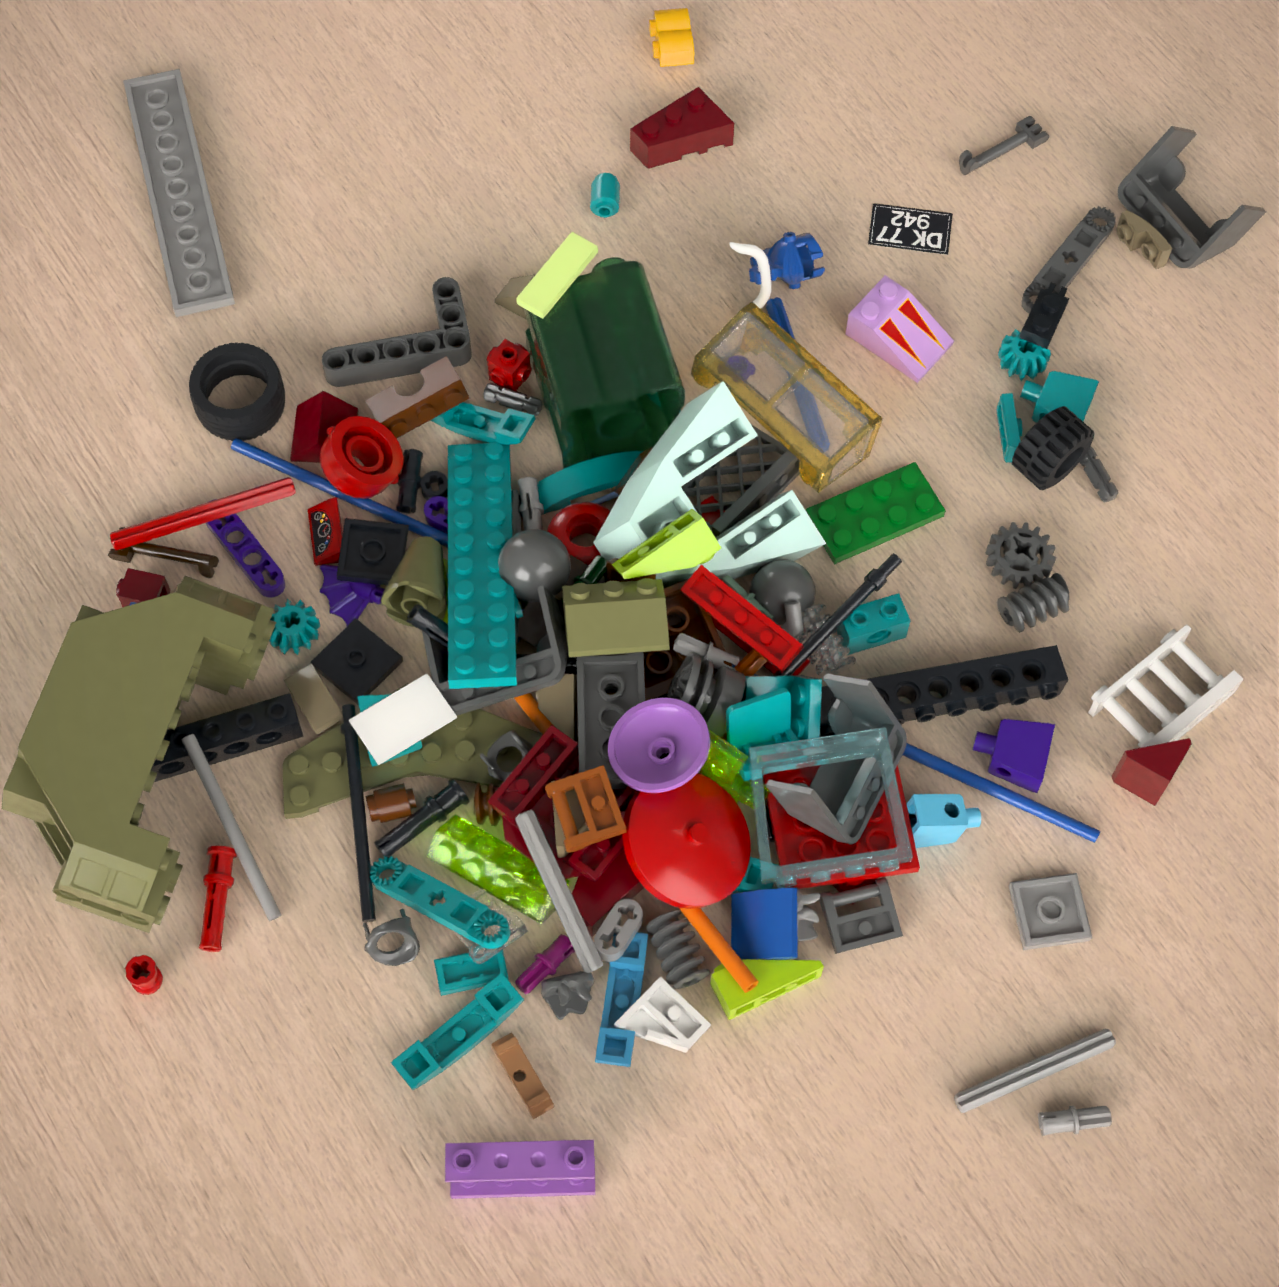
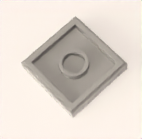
M1077 873L1010 882L1009 890L1023 950L1087 942L1092 939Z

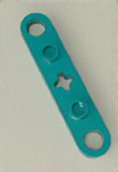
M384 856V859L379 858L378 862H373L370 878L374 887L379 891L484 948H499L509 940L511 930L504 915L494 912L488 906L419 869L404 864L397 858L394 859L392 856L385 858ZM385 870H396L394 872L395 875L393 874L392 878L388 877V880L387 878H384V880L379 878L380 874ZM444 897L445 903H437L434 906L432 902L433 900L436 899L440 901ZM497 925L501 927L498 935L494 934V937L492 935L488 937V935L485 936L484 931L490 926Z

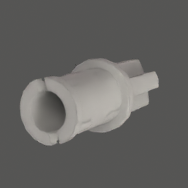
M679 633L673 645V650L687 656L690 653L699 655L701 663L706 659L711 660L714 664L713 668L717 670L721 666L735 670V668L723 662L727 661L738 665L740 658L714 647L711 641L707 644L684 633Z
M1069 1106L1068 1110L1038 1113L1039 1128L1042 1129V1136L1062 1132H1073L1075 1135L1079 1134V1130L1110 1126L1112 1124V1117L1107 1106L1082 1109Z

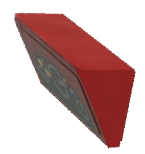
M333 497L308 509L315 566L339 562L343 532L337 497Z

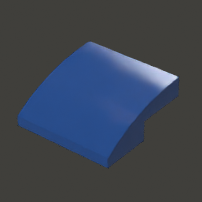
M797 888L765 889L731 894V947L741 960H788L798 958Z

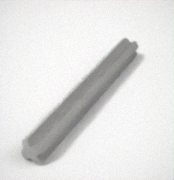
M533 810L519 814L515 817V821L582 969L587 973L593 972L601 968L603 962Z
M1103 1029L965 1089L954 1097L957 1108L961 1113H965L1113 1048L1116 1044L1115 1038L1109 1029Z

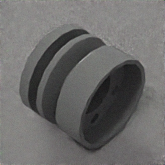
M690 653L675 673L667 698L682 700L693 706L704 718L710 736L717 739L721 738L727 732L726 710L729 706L741 702L746 677L744 673L726 666H721L713 675L714 664L711 660L706 659L701 663L699 655Z

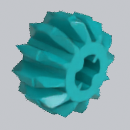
M1015 329L1011 336H1005L999 348L998 358L1001 360V369H1009V377L1017 374L1022 381L1025 375L1034 380L1038 373L1043 374L1046 370L1047 362H1049L1051 357V350L1019 338L1020 332Z
M287 599L285 607L282 608L276 604L274 606L275 614H272L270 620L276 622L269 642L274 648L279 646L280 651L284 655L290 648H293L294 653L298 655L299 647L303 646L310 650L312 646L310 640H318L319 633L317 629L320 628V621L315 616L316 613L312 606L305 607L301 599L295 605H292L291 601Z

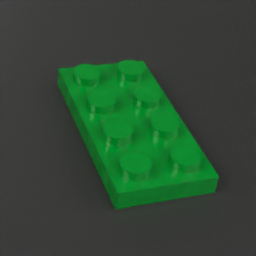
M916 462L805 510L826 542L823 547L834 565L944 517L946 512Z

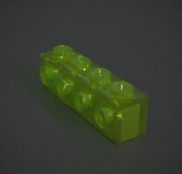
M456 814L436 830L426 857L541 925L556 911L536 865L516 849ZM565 879V880H566V883H567V885H568L569 882H570V880Z

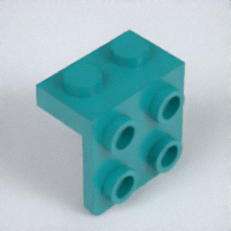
M780 688L738 702L727 708V755L744 781L806 760V750L791 730V694L787 688Z

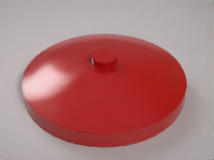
M697 773L691 780L676 789L660 793L637 791L633 796L623 820L626 827V833L622 834L623 846L634 875L653 896L675 907L697 909L710 906L725 899L739 886L745 876L750 860V835L740 807L721 785Z

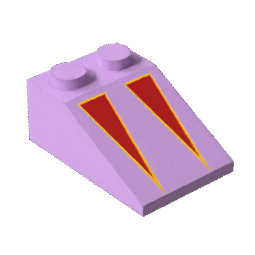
M886 275L848 315L845 333L847 336L917 383L954 343V340L910 291Z

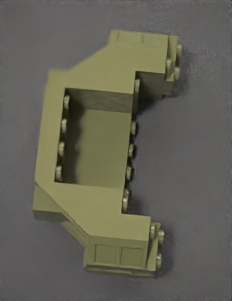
M184 576L174 593L104 613L85 605L81 606L76 620L70 624L19 743L16 761L3 789L1 808L32 819L61 867L52 890L57 895L56 901L150 933L153 923L161 924L171 898L164 895L165 891L173 893L183 865L177 863L180 852L167 848L170 838L138 827L145 804L139 803L143 791L150 793L157 773L151 770L156 759L163 761L170 741L164 740L168 728L175 730L182 710H179L182 700L189 702L195 684L227 695L231 685L244 689L247 679L254 681L276 622L270 620L274 611L273 608L188 576Z

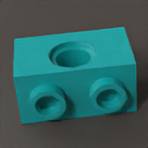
M898 593L861 604L836 629V632L847 656L906 638L911 620Z

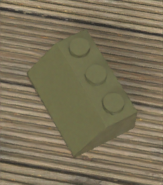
M644 578L639 581H609L599 584L577 583L572 586H562L564 624L569 657L670 650L666 599L662 579Z

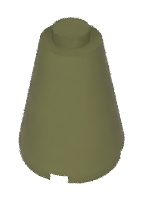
M418 537L411 542L383 592L382 606L383 604L386 606L387 615L396 622L415 627L406 620L408 619L409 612L416 604H420L441 620L445 617L447 598L443 549L441 544L432 537Z

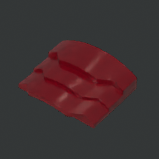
M551 725L487 802L502 816L505 841L534 863L533 858L515 821V817L528 810L535 812L564 878L569 879L583 875L596 882L612 861L624 850L622 834L588 845L581 850L570 852L566 857L558 858L553 799L547 796L545 786L551 783V781H557L579 773V749L577 742ZM629 786L626 789H613L623 820L631 799L638 791Z

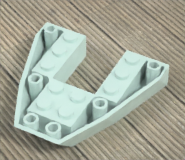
M724 381L686 404L627 481L593 542L601 556L607 561L615 558L620 559L690 509L696 511L681 486L758 436ZM793 490L779 494L717 536L716 540L722 549L717 551L710 561L698 564L692 568L656 574V579H662L663 588L665 589L689 579L700 565H703L720 580L725 576H731L735 579L757 573L760 567L774 560L795 561L825 545L826 542Z

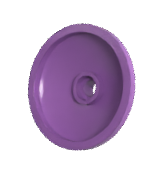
M655 698L644 701L629 709L615 724L608 742L610 764L618 778L635 790L647 793H660L676 789L691 780L704 765L710 749L709 729L699 711L682 700ZM669 753L667 757L660 759L662 754Z

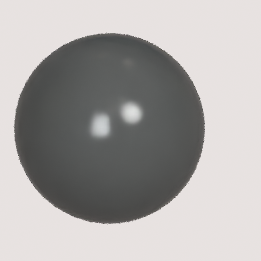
M539 529L521 531L505 543L499 554V574L508 585L514 587V595L520 600L540 602L537 587L542 585L556 596L569 579L571 561L567 548L558 537L550 532Z

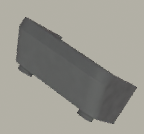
M1171 126L1122 180L1118 187V198L1128 211L1143 218L1167 240L1172 247L1169 258L1176 266L1190 269L1233 247L1266 211L1262 207L1241 205L1228 219L1218 220L1209 229L1175 190L1183 182L1186 175L1185 166L1177 156L1197 134L1194 130Z
M543 585L537 587L548 634L540 639L537 645V653L516 659L517 686L449 689L447 647L422 631L432 681L456 715L553 686L563 678L569 657L565 624L559 600Z
M826 673L823 680L837 698L828 713V721L836 737L813 781L808 786L799 782L788 784L768 780L766 786L792 817L839 842L854 844L860 839L905 751L907 736L904 728L870 680Z

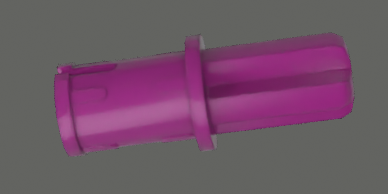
M560 934L541 954L537 953L535 955L536 961L515 981L520 991L524 994H529L547 975L554 976L556 974V969L575 952L569 938Z

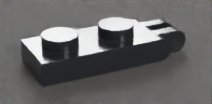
M1053 282L1050 283L1048 289L1041 288L1019 336L1023 340L1048 349L1070 299L1065 297L1068 288L1062 286L1059 294L1053 292L1056 284Z

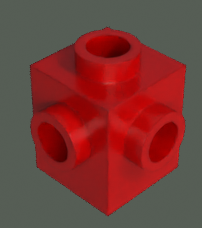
M504 339L498 347H493L486 359L489 380L502 388L505 387L517 391L522 383L529 378L532 371L530 353L521 344H514L507 339Z

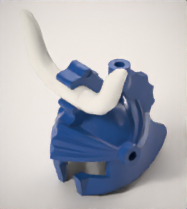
M794 232L784 233L783 238L765 250L752 244L729 243L730 247L737 253L752 256L750 258L752 268L749 269L750 282L760 285V292L757 298L740 312V321L763 308L769 300L772 291L771 280L775 281L778 277L788 283L790 289H798L801 287V281L820 277L825 272L824 267L814 269V260L823 257V252L810 233H803L797 236Z

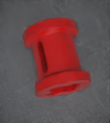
M147 955L135 956L128 961L125 967L126 978L137 993L150 995L161 987L163 976L151 957ZM142 972L144 974L150 973L149 976L146 978L144 976L138 977L139 974Z

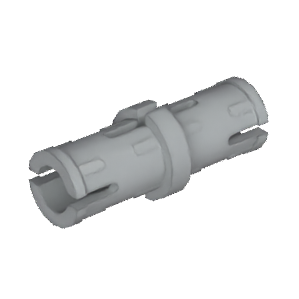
M525 477L518 480L521 505L518 509L519 514L523 517L524 531L529 529L543 530L541 514L544 513L543 504L539 502L538 480L534 477Z

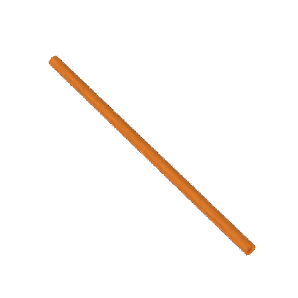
M531 693L514 698L542 735L553 725L538 709V702ZM679 908L742 990L747 993L755 988L759 981L701 908Z

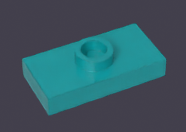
M1006 393L1000 396L996 414L1003 457L1007 463L1012 462L1015 450L1021 442L1020 437L1022 436L1023 427L1021 418L1016 417L1013 393Z
M502 946L495 949H482L434 960L441 996L484 987L501 973L509 981Z

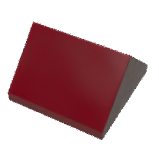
M322 391L297 405L290 455L291 462L320 463V451L322 444L328 436L327 429L331 426H336L343 419L358 416V408L326 391Z
M1190 738L1125 751L1111 776L1113 782L1156 806L1191 747Z

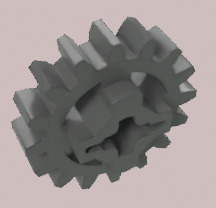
M1012 522L1009 530L1001 526L997 535L992 534L985 552L988 555L986 565L994 566L991 573L993 577L1003 576L1001 584L1004 585L1008 581H1012L1013 589H1017L1019 583H1024V586L1029 588L1032 581L1040 583L1044 576H1050L1056 561V557L1053 556L1055 545H1047L1050 536L1047 534L1041 537L1039 535L1040 527L1037 526L1031 531L1027 522L1023 524L1022 528H1018L1016 523ZM1001 547L1004 548L1003 553L1005 556L1003 558L1000 554ZM1037 554H1040V557H1041V563H1040V564L1037 563V562H1038V559H1039V558L1037 557Z

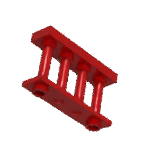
M703 565L699 566L680 589L685 596L711 616L717 630L746 653L753 649L766 659L767 662L763 666L773 674L777 670L783 673L804 648L802 643ZM806 659L792 675H800L809 665L810 661Z

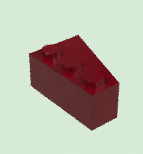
M697 87L630 128V151L647 169L682 160L683 155L697 151L700 155L707 153L708 148L724 145V148L732 146L735 123L700 87Z

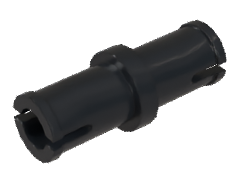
M416 449L404 450L402 472L398 475L399 480L397 484L400 487L396 510L405 514L416 512L417 493L421 487L422 478L420 477L423 453Z

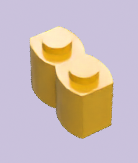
M688 9L654 10V19L649 20L650 37H655L656 41H652L653 58L659 59L660 67L694 64V43Z

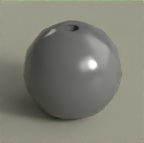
M774 560L760 567L751 581L749 594L754 593V598L759 604L774 616L772 621L777 625H783L786 622L784 604L799 601L802 619L805 618L814 604L816 586L810 573L800 564L792 560Z

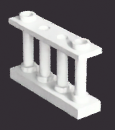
M1185 625L1178 632L1173 629L1167 633L1160 641L1162 644L1112 686L1108 688L1104 685L1098 689L1091 697L1093 704L1088 713L1094 717L1103 708H1106L1139 741L1138 746L1140 748L1177 741L1232 696L1240 686L1243 678L1235 670L1225 678L1221 674L1217 676L1184 644L1191 631V628ZM1174 651L1208 684L1207 689L1209 691L1203 696L1198 693L1195 695L1161 661ZM1150 670L1153 671L1185 703L1184 708L1186 710L1180 715H1177L1175 712L1172 714L1138 680ZM1129 689L1162 722L1161 727L1163 729L1156 735L1153 732L1148 733L1115 700L1125 690Z

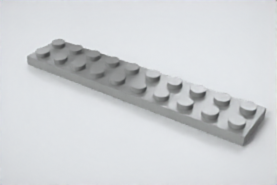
M180 69L123 80L175 315L180 317L234 305L233 292Z

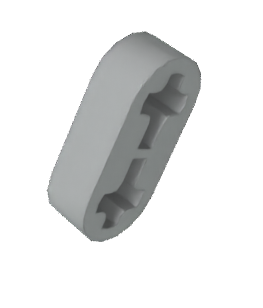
M623 899L618 901L596 932L594 944L601 960L606 962L618 960L640 929L643 921V910L635 900ZM629 911L633 912V919H628L623 927L620 926L621 913L626 915ZM615 933L617 935L615 942L617 948L610 946L608 950L604 949V942L602 940L610 941Z

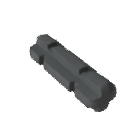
M488 383L484 389L483 395L486 401L493 403L499 401V405L521 412L526 410V413L538 416L542 410L543 404L540 398L533 396L527 398V394L505 387L500 389L499 385Z
M1090 446L1080 464L1086 466L1084 471L1094 488L1100 490L1097 493L1101 500L1109 502L1117 497L1118 490L1113 482H1109L1111 480L1100 459L1095 458L1098 455L1093 447Z

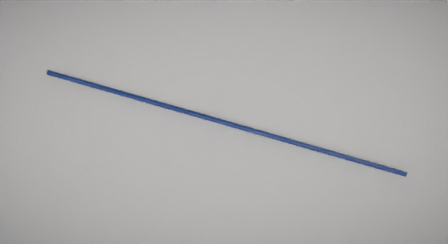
M235 438L231 444V449L387 521L395 524L409 525V531L422 537H432L442 546L448 548V534L369 498L360 499L345 495L337 490L327 479ZM906 743L903 756L1091 842L1095 843L1100 834V830Z

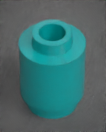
M600 173L591 184L590 209L597 216L603 218L611 217L619 211L620 183L613 174Z

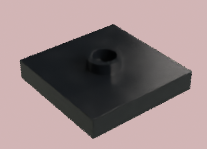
M345 518L337 580L387 586L406 553L409 525Z
M355 618L311 663L322 676L359 706L357 697L370 695L403 662V657Z

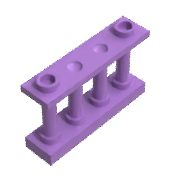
M594 1140L445 1143V1182H450L451 1199L596 1195Z

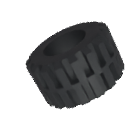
M1066 406L1059 407L1042 417L1027 432L1015 450L1012 465L1039 490H1046L1064 479L1083 459L1092 444L1095 435L1094 431Z

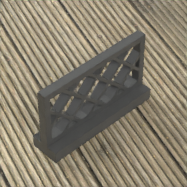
M752 425L758 435L755 437L758 440V445L740 447L726 456H737L738 465L720 467L719 461L684 484L682 489L687 497L697 496V505H694V508L699 515L702 516V513L715 512L717 509H720V517L712 525L706 522L716 538L778 496L804 470L803 451L795 445L788 448ZM776 451L782 455L777 461L763 462V453ZM759 453L760 463L742 464L741 455ZM761 471V477L757 481L743 482V473ZM739 473L740 483L721 485V475ZM717 476L718 485L700 487L699 482L704 477ZM741 491V496L736 501L723 502L722 493ZM719 493V503L701 505L700 495Z

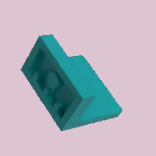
M803 675L745 676L743 701L780 688H787L791 694V730L802 745L819 746L822 679Z

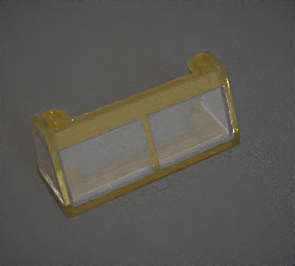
M751 302L743 307L695 355L691 376L696 383L709 389L715 386V384L724 381L736 402L800 460L799 474L801 479L818 493L870 456L883 418L755 303Z

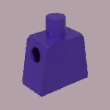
M1003 719L999 723L996 735L977 731L972 750L991 755L987 770L990 774L1031 792L1038 793L1045 774L1055 724Z

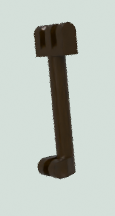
M146 542L120 550L110 549L108 553L111 559L131 563L134 553L198 565L200 574L206 578L213 577L215 572L213 567H217L219 563L218 557L214 555Z

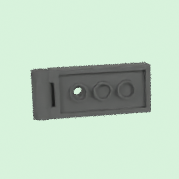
M643 652L577 657L579 773L604 765L612 790L626 789L628 785L618 778L610 764L608 742L615 724L622 715L632 707L645 701ZM608 692H615V694H613V695H609V694H607V693H608Z

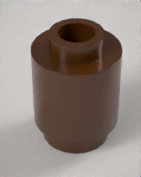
M404 783L374 790L372 795L365 796L372 822L380 820L381 823L409 817L412 815L411 809L417 808L413 789H405Z

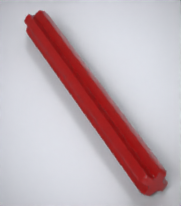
M287 477L111 532L110 540L115 550L124 549L292 496L296 493L292 479Z

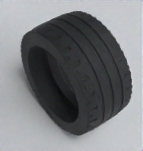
M238 342L219 345L203 354L193 366L189 380L190 398L198 419L211 434L225 440L233 441L237 438L246 441L262 436V434L267 433L268 430H271L278 423L285 407V388L278 366L273 358L263 349L248 343ZM249 375L259 378L267 384L261 397L253 404L240 409H225L215 406L208 401L212 390L220 382L233 376Z

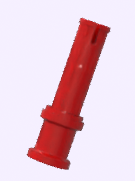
M216 845L207 848L206 854L209 856L208 872L203 876L204 885L207 887L199 949L207 952H219L222 950L221 943L228 889H231L234 885V878L231 875L233 859L237 857L234 848Z

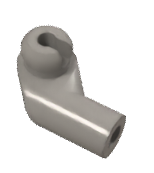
M799 601L784 604L786 622L781 626L795 639L803 632V619Z

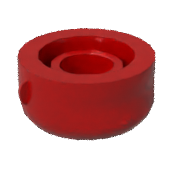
M352 416L327 429L328 436L322 444L320 451V464L324 475L337 490L354 498L366 499L382 493L390 484L398 483V475L403 467V453L399 441L386 426L369 417ZM352 456L358 458L364 466L358 464Z
M588 501L568 505L552 518L547 532L558 537L567 548L569 554L589 566L596 556H601L595 545L582 547L577 546L571 541L576 536L586 533L596 537L611 510L600 504Z

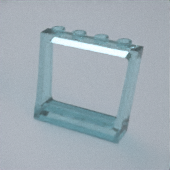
M886 727L749 748V768L762 884L776 882L777 888H787L795 886L797 879L810 877L812 883H820L830 880L831 874L844 872L845 877L852 878L864 875L867 868L878 867L879 872H891L900 868L899 863L912 861L913 855ZM870 757L876 758L880 767L897 847L782 866L773 865L770 859L762 776L771 772Z

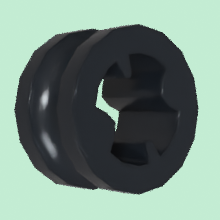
M439 471L426 473L421 479L423 497L427 501L435 496L447 498L448 479L446 475ZM438 483L439 490L432 491L431 484Z

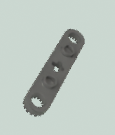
M1098 206L1089 210L1083 220L1079 222L1036 275L1032 283L1025 289L1021 301L1022 307L1027 313H1030L1034 305L1033 301L1031 302V299H1029L1030 297L1038 296L1042 287L1048 289L1051 282L1056 284L1053 291L1059 294L1062 286L1067 288L1111 234L1116 217H1114V213H1111L1110 209L1106 210V207L1101 208ZM1101 218L1107 222V225L1096 226V223L1094 224L1092 220ZM1069 257L1074 259L1073 262L1071 261L1068 264L1064 262V259L1067 260Z

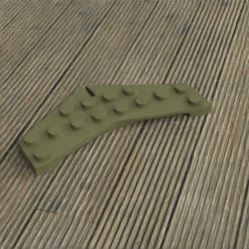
M408 683L405 684L404 686L400 687V688L397 689L396 691H398V690H400L401 688L407 686ZM477 709L456 715L457 718L423 738L420 750L373 767L370 762L368 749L358 735L363 792L405 777L428 775L476 784L480 782V784L487 786L493 783L494 787H500L503 781L493 779L489 775L488 766L481 759L480 754L483 753L487 757L488 750L492 744L503 734L511 730H515L520 737L527 740L533 746L542 737V734L482 709ZM341 724L285 758L283 762L284 816L286 819L303 818L319 812L321 807L350 797L345 737L340 730ZM513 746L502 749L497 757L499 768L504 772H512L522 760L521 751Z

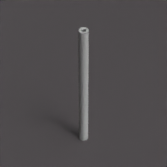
M191 734L182 739L183 744L268 920L272 921L282 915L195 735Z

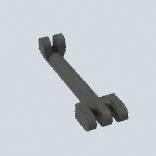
M1028 116L1017 122L1015 128L1017 134L972 158L971 152L965 150L959 157L960 171L963 175H967L1025 142L1034 149L1045 143L1049 139V134L1046 131L1041 132L1042 127L1038 123L1034 124L1035 119L1032 116Z

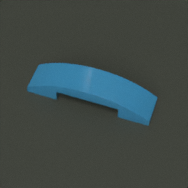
M637 932L624 954L618 960L610 962L595 1063L631 1066L635 1031L616 1029L614 1024L641 997L648 944V934ZM614 933L612 946L617 948L615 946L617 935Z

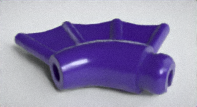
M320 566L324 576L320 593L324 594L329 600V613L341 617L345 621L346 626L355 618L358 619L369 603L382 604L381 599L385 589L380 587V585L337 580L338 566Z

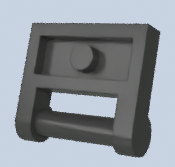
M886 877L875 879L874 883L834 894H831L830 891L820 893L819 901L825 915L835 954L903 936ZM877 896L880 899L881 906L841 917H838L835 908Z

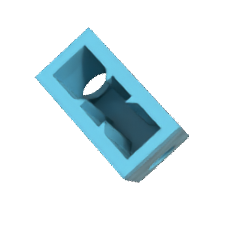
M913 794L906 803L916 848L954 843L967 828L979 827L981 825L979 808H965L963 797L960 794Z

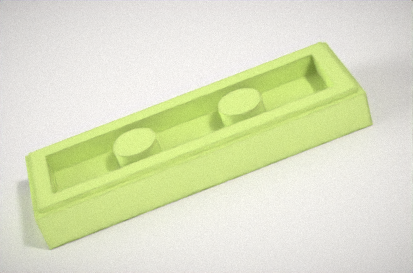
M571 232L516 298L517 304L543 319L598 253V246Z

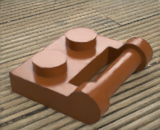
M604 765L551 782L545 786L547 796L553 799L566 838L563 841L566 852H575L588 845L626 833V827ZM574 789L589 830L580 834L565 794Z

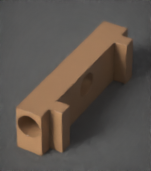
M511 1032L492 1043L493 1051L533 1120L554 1108V1103L549 1093L544 1088L513 1033ZM523 1073L526 1077L523 1081L518 1082L514 1079L515 1075Z

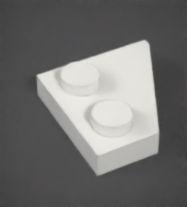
M661 976L614 1024L616 1029L635 1031V1036L685 1053L711 1026Z

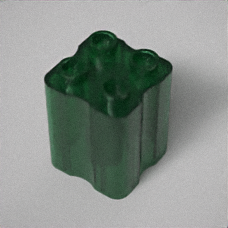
M619 257L607 258L597 263L591 273L578 276L543 319L524 308L529 325L525 331L526 346L530 353L531 363L563 469L605 455L645 451L651 447L653 448L679 415V411L685 403V389L644 266L640 262H626Z

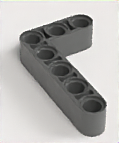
M442 277L433 284L432 291L439 329L328 349L322 356V364L327 382L334 387H344L417 374L423 368L445 356L448 357L453 367L468 363L472 357L471 341L458 282L450 277Z

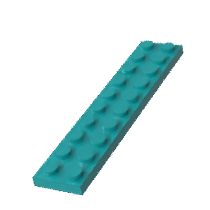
M496 442L448 445L449 689L517 686L514 587L508 585L501 578L498 564L499 554L503 546L513 536L510 445H501Z

